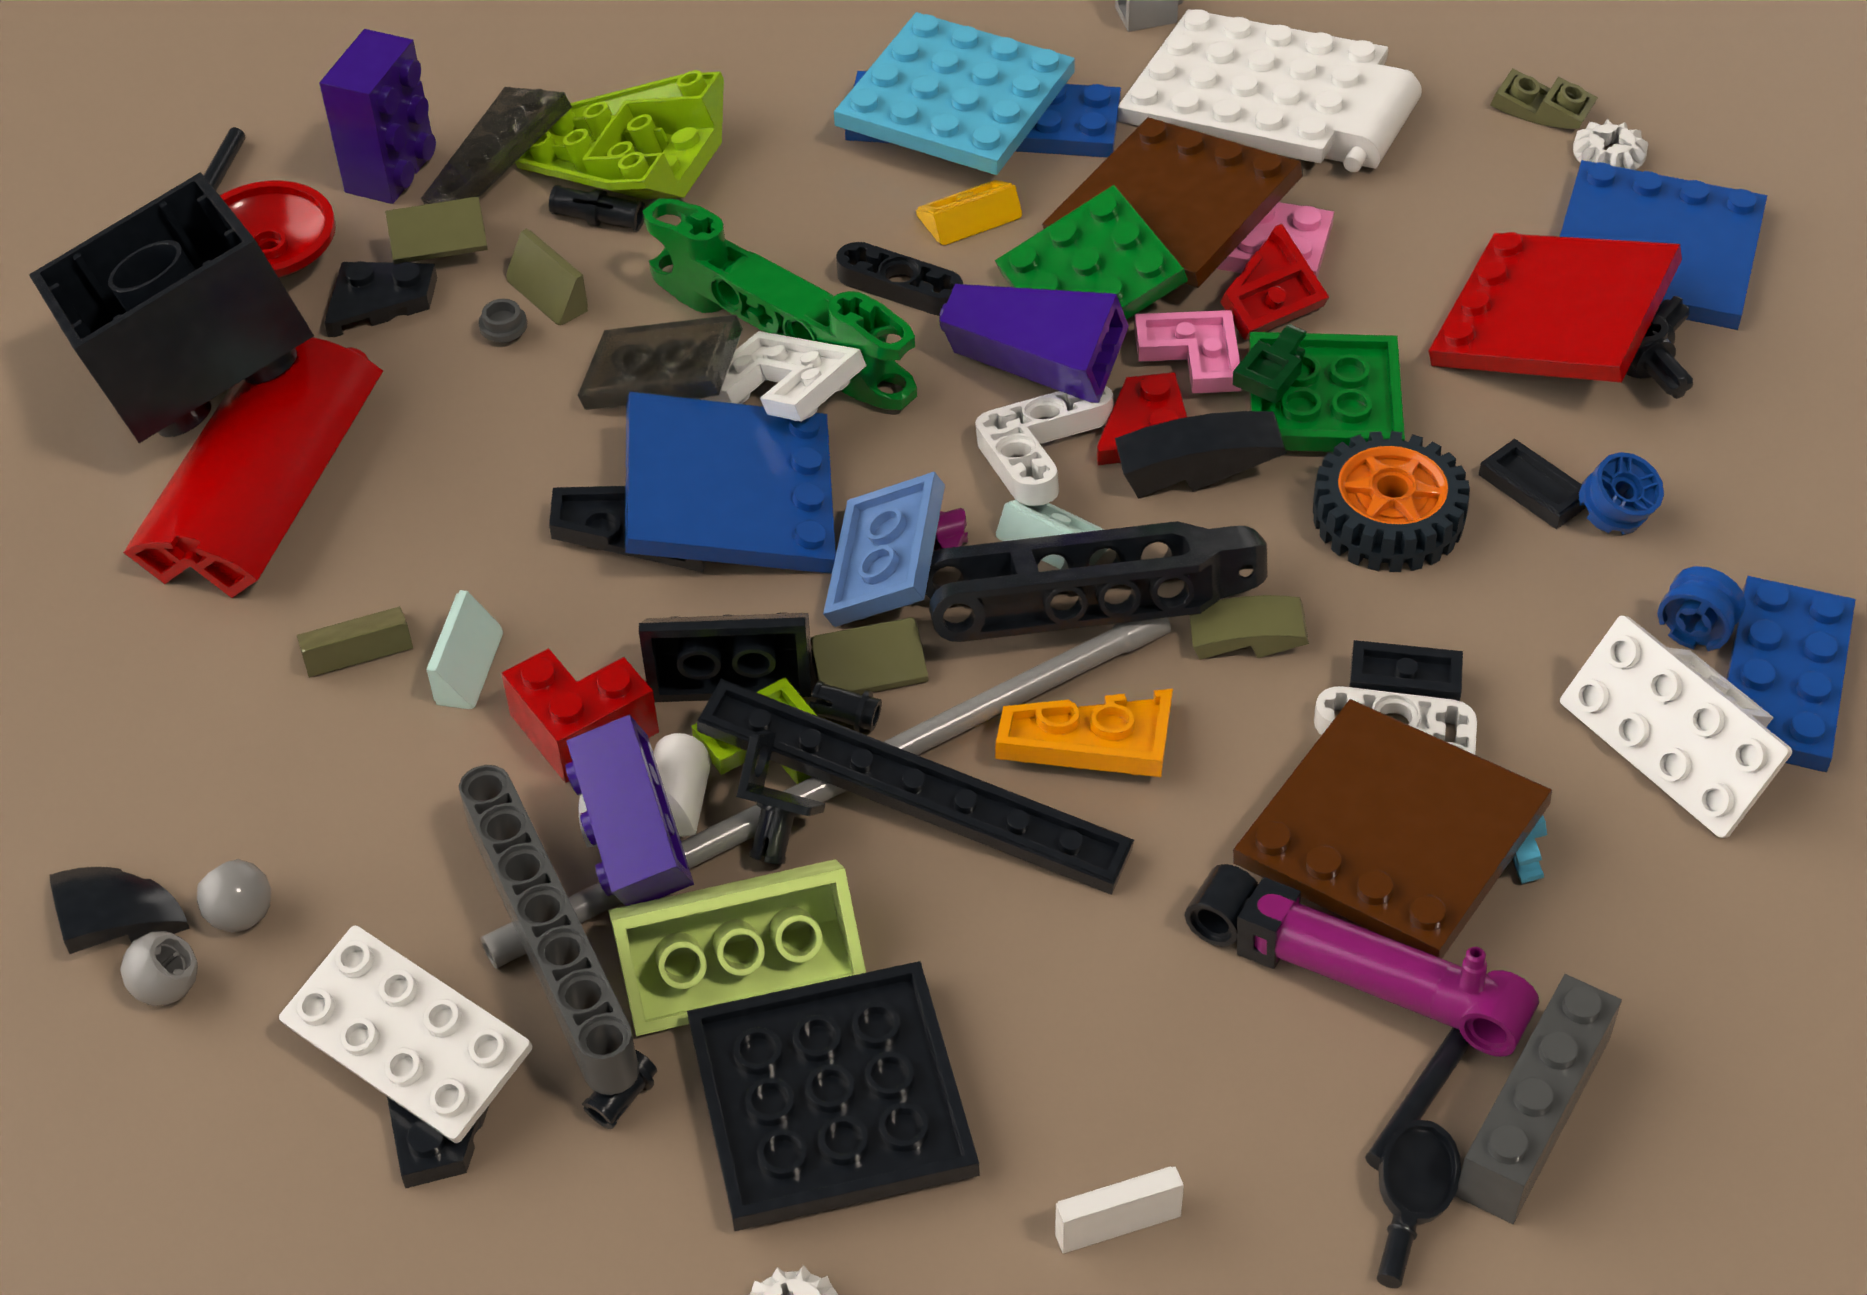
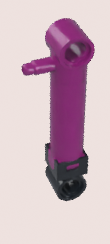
M1221 864L1214 867L1186 908L1184 916L1191 931L1200 939L1212 945L1220 947L1230 946L1237 940V955L1272 969H1275L1280 959L1310 970L1458 1029L1471 1046L1495 1057L1508 1056L1514 1052L1539 1005V996L1536 990L1524 978L1504 970H1494L1486 974V953L1480 947L1469 948L1466 951V957L1463 959L1462 966H1459L1300 904L1301 891L1263 877L1258 884L1254 877L1237 866Z

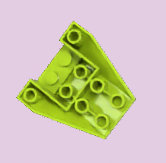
M693 70L662 80L569 104L558 105L547 113L546 119L537 131L528 138L525 147L515 158L514 162L519 169L642 199L685 198L722 143L724 92L721 71L701 73L698 70Z

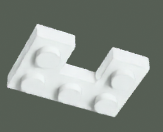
M758 331L698 380L694 387L700 400L742 404L749 399L750 393L764 381L778 382L760 398L766 414L793 421H803L813 416L817 412L818 407L835 392L847 387L850 379L866 367V363L861 350L857 348Z

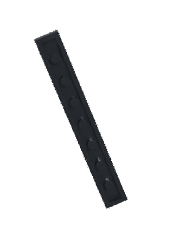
M723 679L720 680L697 720V732L747 751L749 739L753 732L765 730L775 732L776 736L770 758L773 762L1111 895L1133 849L1134 839Z

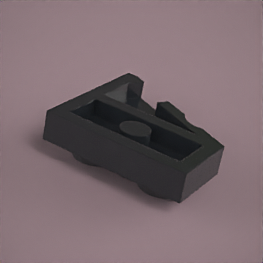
M342 262L324 322L327 336L343 335L341 326L369 318L371 326L388 322L397 316H408L429 310L438 278L435 263Z

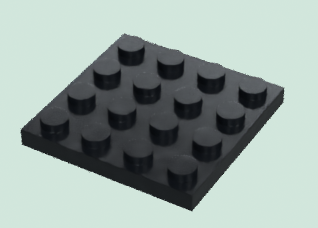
M921 961L687 1011L734 1231L980 1176L979 1160Z

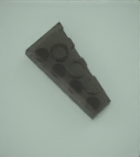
M504 87L423 194L421 199L424 205L480 197L572 108L565 92Z

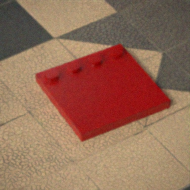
M1515 232L1494 233L1428 350L1431 366L1622 383L1682 261L1680 244L1524 235Z

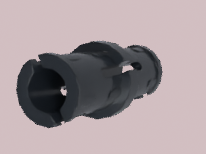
M555 185L549 196L550 213L586 219L588 225L599 227L601 223L639 231L644 223L642 211L645 209V203L643 201H632L608 196L606 191L600 189L586 192L561 187V185Z

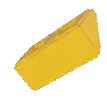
M993 180L919 206L916 209V214L936 241L941 245H947L1020 219L1022 217V210L1016 186L1012 183Z

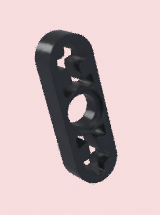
M865 242L848 243L842 246L836 254L837 276L844 285L940 316L942 306L948 302L954 285L963 284L960 275L954 271ZM895 275L911 277L910 280L905 282H892L889 280L891 276Z

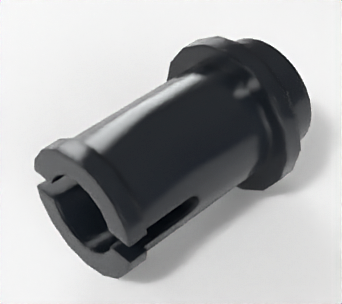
M822 681L816 683L811 696L819 699L816 702L810 701L809 703L810 708L816 715L853 725L854 731L862 733L864 729L870 731L875 729L881 712L882 700L874 698L872 691L866 690L863 694L825 684Z
M637 1050L635 1051L640 1071L637 1080L630 1088L622 1093L613 1095L600 1094L594 1091L582 1103L584 1111L594 1121L607 1129H613L616 1126L618 1119L642 1090L648 1091L654 1086L652 1077L657 1073V1068L648 1057Z

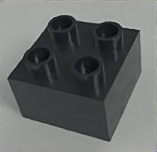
M201 172L29 274L73 349L138 443L143 442L157 432L163 437H175L194 429L210 413L211 399L242 380L250 384H260L280 376L295 362L297 358L296 347L314 337V334L256 240Z

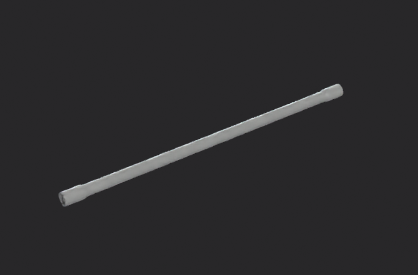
M1169 618L1117 623L1112 629L884 742L910 753L920 755L1002 714L1003 706L1022 704L1122 653L1132 652L1170 633L1171 625ZM811 777L782 792L825 802L847 790ZM754 805L681 841L689 869L755 837L761 808ZM600 882L568 897L580 923L622 903L615 895L607 896ZM512 922L481 937L483 948L496 969L527 954Z

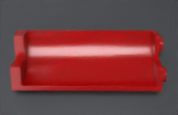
M312 337L296 347L297 358L295 362L280 376L260 384H250L242 380L232 386L123 553L164 584L188 567H192L231 598L258 581L382 375L383 370L371 362L366 354L357 348H346L327 340Z

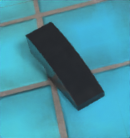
M1269 411L1222 412L1179 418L1148 426L1115 438L1123 474L1138 499L1183 480H1186L1193 492L1287 454L1277 418L1274 412Z

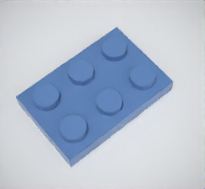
M935 471L847 500L823 613L834 627L866 619L899 607L909 606L925 599L945 484Z

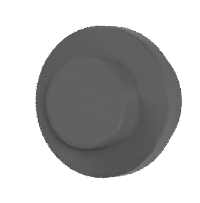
M496 299L487 303L482 309V315L479 318L481 334L490 341L500 343L510 342L520 337L526 331L528 324L525 312L515 301L510 299Z

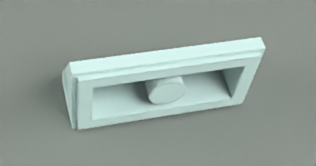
M1012 500L1004 505L996 537L1001 541H1011L1105 529L1050 503L1029 506L1021 504L1017 500ZM1104 548L1096 551L1090 558L1089 564L1094 566L1108 549ZM1048 555L1042 559V561L1059 569L1062 568L1065 560L1059 555Z
M459 590V593L456 594L426 669L436 705L462 709H473L476 706L503 635L500 624L468 591Z

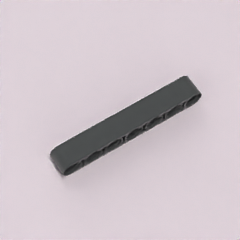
M496 765L477 766L467 771L459 783L460 796L470 832L586 1083L592 1090L600 1094L613 1095L622 1093L634 1084L640 1071L631 1028L509 775L504 769Z

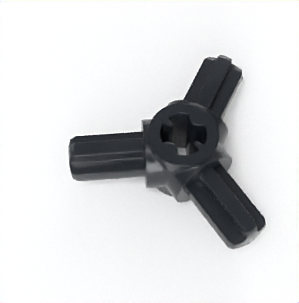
M1673 296L1671 300L1666 299L1660 304L1626 373L1628 376L1640 379L1652 377L1667 394L1672 395L1676 399L1683 397L1686 391L1693 387V378L1675 359V331L1690 314L1689 307L1683 304V298Z

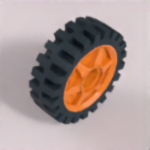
M1381 431L1370 432L1368 442L1364 440L1361 434L1351 437L1349 446L1341 442L1334 447L1333 454L1328 452L1323 459L1322 466H1319L1313 498V521L1315 528L1320 529V537L1324 543L1332 541L1331 550L1337 555L1341 556L1348 551V561L1355 565H1359L1363 558L1369 560L1368 569L1376 571L1380 570L1381 563L1389 564V572H1401L1403 563H1407L1411 571L1422 569L1424 559L1430 565H1433L1440 561L1442 553L1447 556L1454 550L1455 542L1459 543L1468 513L1470 486L1469 480H1465L1466 472L1462 465L1456 466V458L1450 452L1441 456L1442 446L1433 441L1427 447H1423V437L1412 434L1409 442L1402 441V432L1391 431L1390 439H1383Z

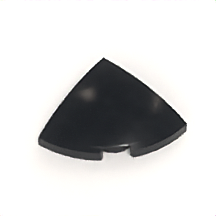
M112 867L76 868L49 875L61 933L69 954L128 935L132 944L134 940L150 932L166 931L175 934L190 929L185 914L177 900L164 887L152 879H143L136 875L122 872L119 868Z

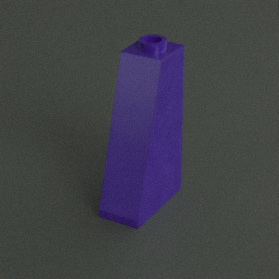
M967 284L954 285L948 302L942 306L939 316L941 330L945 332L954 353L1094 403L1100 402L1129 327L1117 294Z

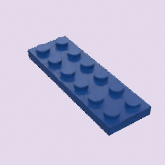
M857 71L854 86L867 71ZM1065 84L1017 148L1016 152L1108 158L1114 152L1121 87H1108L1100 84ZM845 129V140L889 143Z

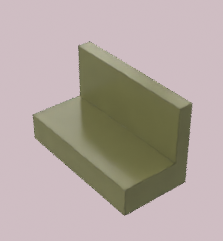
M479 196L385 211L394 264L488 250Z

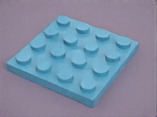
M916 12L834 110V124L840 128L998 175L1074 74L1075 58L1056 53L1050 49L1018 42L1012 38L980 31L971 26L959 25L932 15Z

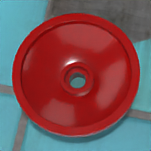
M281 180L260 181L239 186L220 195L256 240L278 278L292 275L312 264L329 247L335 235L336 221L331 204L320 192L304 184Z

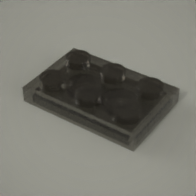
M727 315L604 330L577 396L585 410L626 406L629 392L699 399L719 396L743 328L737 315Z

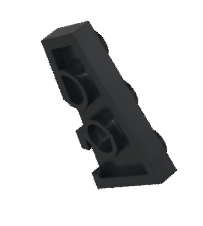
M626 486L553 488L549 519L551 539L704 573V561L625 553Z

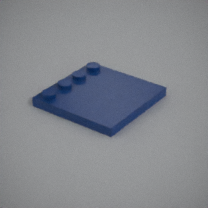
M1581 160L1560 237L1680 244L1682 261L1662 302L1666 299L1671 300L1673 296H1679L1683 298V304L1689 307L1690 310L1686 320L1738 330L1768 195L1753 193L1745 189H1732L1705 184L1698 180H1684L1658 175L1651 171L1642 172L1626 169L1603 162L1595 163Z
M629 392L626 404L625 553L832 574L836 550L827 414L815 413L803 421H793L767 415L762 406Z

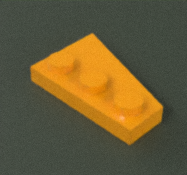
M1173 688L1154 690L1153 699L1127 701L1124 693L1105 695L1104 704L1077 707L1075 703L1067 699L1003 706L996 738L995 759L1161 777Z

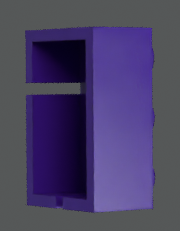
M363 29L319 82L345 193L394 204L404 189L411 185L414 174L418 173L424 163L430 160L435 152L436 139L431 131L428 116L429 104L424 95L422 81H420L421 64L417 60L413 39Z

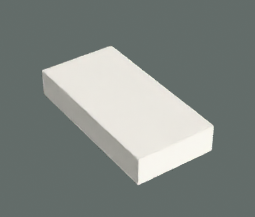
M1170 1166L1058 1201L1056 1203L1055 1236L1062 1253L1074 1251L1181 1217L1184 1184L1176 1166Z

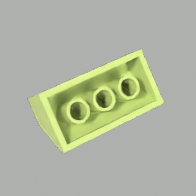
M836 859L608 910L636 1036L688 1025L687 1011L866 973L846 871Z

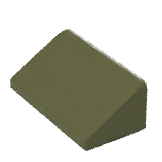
M525 229L521 231L507 270L506 277L508 283L557 325H564L587 312L588 304L583 274L531 230Z
M400 606L297 635L309 678L413 649L409 628Z
M912 617L815 635L810 640L812 663L817 681L825 682V684L863 694L866 690L877 692L928 682V672L916 620Z

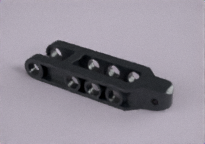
M1175 521L943 548L933 552L925 595L930 598L929 612L935 631L942 638L951 642H966L1201 614L1220 599L1254 589L1268 577L1267 543L1255 529L1248 526L1207 529ZM1159 542L1168 546L1167 552L1162 558L1141 559L1143 550L1152 543ZM1100 549H1112L1116 552V558L1111 564L1094 566L1089 564L1092 555ZM1048 555H1059L1065 559L1060 570L1043 572L1038 570L1039 562ZM944 567H954L961 572L958 581L943 586L936 584L933 581V577L938 570ZM1253 569L1252 573L1247 577L1239 574V570ZM1178 578L1185 581L1182 591L1174 597L1163 598L1157 594L1160 585L1168 579ZM1122 584L1132 588L1130 596L1122 603L1110 604L1104 600L1106 592L1115 585ZM1073 591L1079 595L1076 604L1070 609L1057 610L1051 607L1052 599L1060 592ZM961 603L972 608L970 616L962 622L951 623L943 618L946 609L951 605Z

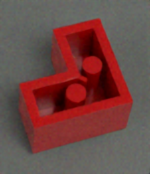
M548 648L501 673L510 715L565 783L569 782L565 765L572 762L566 740L629 714L648 735V738L659 733L653 690L625 657L576 681Z

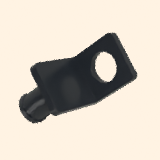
M768 730L753 732L749 739L736 796L757 802L756 805L761 808L753 847L750 850L749 856L757 860H761L762 856H764V862L785 864V855L794 816L800 814L813 816L823 813L826 804L764 787L776 733Z

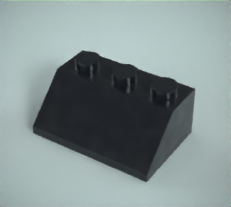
M808 613L728 614L723 616L697 617L674 616L669 618H646L639 623V638L646 683L653 690L655 702L707 701L711 698L721 679L758 692L786 678L801 697H811V638Z

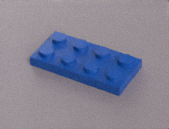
M1747 576L1743 588L1746 606L1742 617L1736 625L1727 680L1774 717L1766 728L1791 747L1792 755L1786 761L1787 764L1827 773L1833 755L1856 599Z

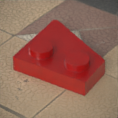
M1281 223L1275 226L1259 251H1256L1242 273L1236 277L1226 290L1220 302L1225 310H1232L1234 325L1243 339L1247 340L1250 337V332H1266L1324 307L1329 296Z
M1175 372L1126 377L1097 445V465L1121 463L1115 438L1148 426L1187 417Z

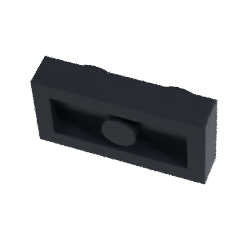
M1354 640L1349 687L1460 701L1462 693L1463 651Z

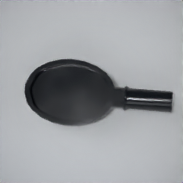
M1414 1120L1399 1128L1386 1144L1378 1168L1379 1189L1384 1203L1393 1214V1219L1387 1227L1388 1237L1376 1279L1380 1284L1389 1288H1399L1402 1285L1412 1243L1417 1238V1233L1415 1232L1417 1225L1431 1222L1440 1216L1448 1208L1458 1190L1461 1160L1457 1145L1444 1128L1428 1120Z

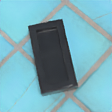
M1515 438L1480 464L1479 476L1555 529L1560 528L1586 508L1585 505H1580L1579 501L1581 483Z

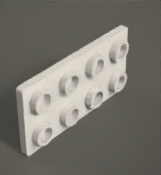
M1619 616L1560 698V703L1719 838H1727L1732 834L1792 755L1791 747L1766 728L1774 718L1691 650L1666 647L1628 616Z
M356 925L347 931L279 1015L280 1021L285 1026L454 1143L462 1141L533 1047L526 1037Z

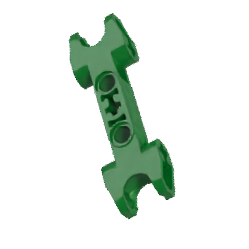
M658 198L642 211L647 231L665 247L657 257L649 260L650 272L654 281L678 301L702 313H714L724 309L763 332L860 349L866 367L850 379L847 387L840 390L858 401L882 409L902 410L917 397V386L913 376L895 362V360H901L910 349L915 348V335L909 324L884 304L856 291L842 292L833 296L768 259L739 247L725 239L722 219L701 206L676 199ZM663 215H675L681 219V222L675 226L657 220V218ZM668 265H673L672 272H665L662 269ZM888 334H895L902 338L895 343H886ZM884 380L901 386L904 389L898 393L891 394L882 392L877 386Z

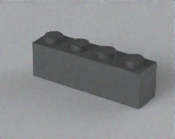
M1564 974L1464 1158L1456 1197L1511 1224L1515 1223L1611 1038L1622 999Z

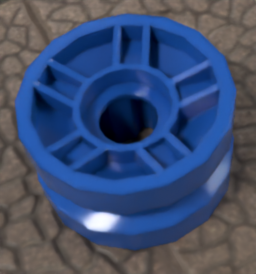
M1624 452L1608 455L1582 482L1579 491L1580 505H1585L1589 512L1586 518L1596 528L1608 534L1615 530L1621 531L1622 535L1636 531L1658 509L1664 497L1663 482L1657 470L1645 459L1635 454Z
M1694 566L1683 569L1675 576L1670 585L1669 592L1663 597L1659 605L1657 615L1660 625H1665L1666 623L1671 630L1668 636L1674 641L1693 650L1696 645H1705L1707 651L1720 649L1728 642L1735 625L1743 615L1746 601L1744 593L1738 584L1726 574L1710 567Z

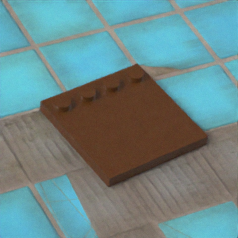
M1147 117L1042 223L1043 229L1112 185H1115L1184 268L1188 278L1185 284L1199 288L1303 177L1301 161Z
M1349 699L1233 849V863L1262 878L1266 877L1301 891V897L1374 933L1442 959L1549 807L1552 789Z

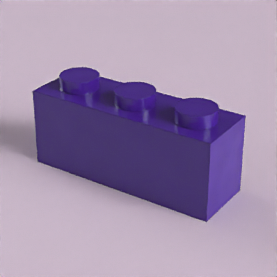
M630 714L566 740L572 762L565 765L567 776L576 794L583 795L587 811L580 814V819L588 840L593 846H598L602 862L597 863L595 869L607 896L615 895L625 906L660 899L694 885L648 735Z

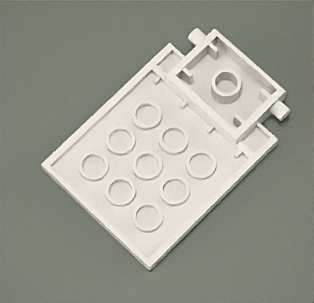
M1188 9L1118 106V122L1139 126L1149 117L1281 156L1320 164L1324 158L1343 162L1344 167L1348 171L1358 172L1362 166L1374 169L1378 167L1420 99L1422 88L1420 82L1411 71L1384 65L1388 55L1387 46L1373 44L1365 40L1355 41L1334 37L1322 32L1313 33L1291 29L1285 25H1270L1249 21L1243 17L1233 18L1211 14L1205 10Z

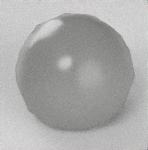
M240 859L225 862L215 868L199 882L197 887V904L201 916L214 928L233 933L250 929L265 917L270 907L271 887L267 876L254 863Z
M166 931L150 932L132 942L123 956L120 971L126 989L134 998L151 1006L169 1005L186 996L196 981L198 963L191 946L181 937Z

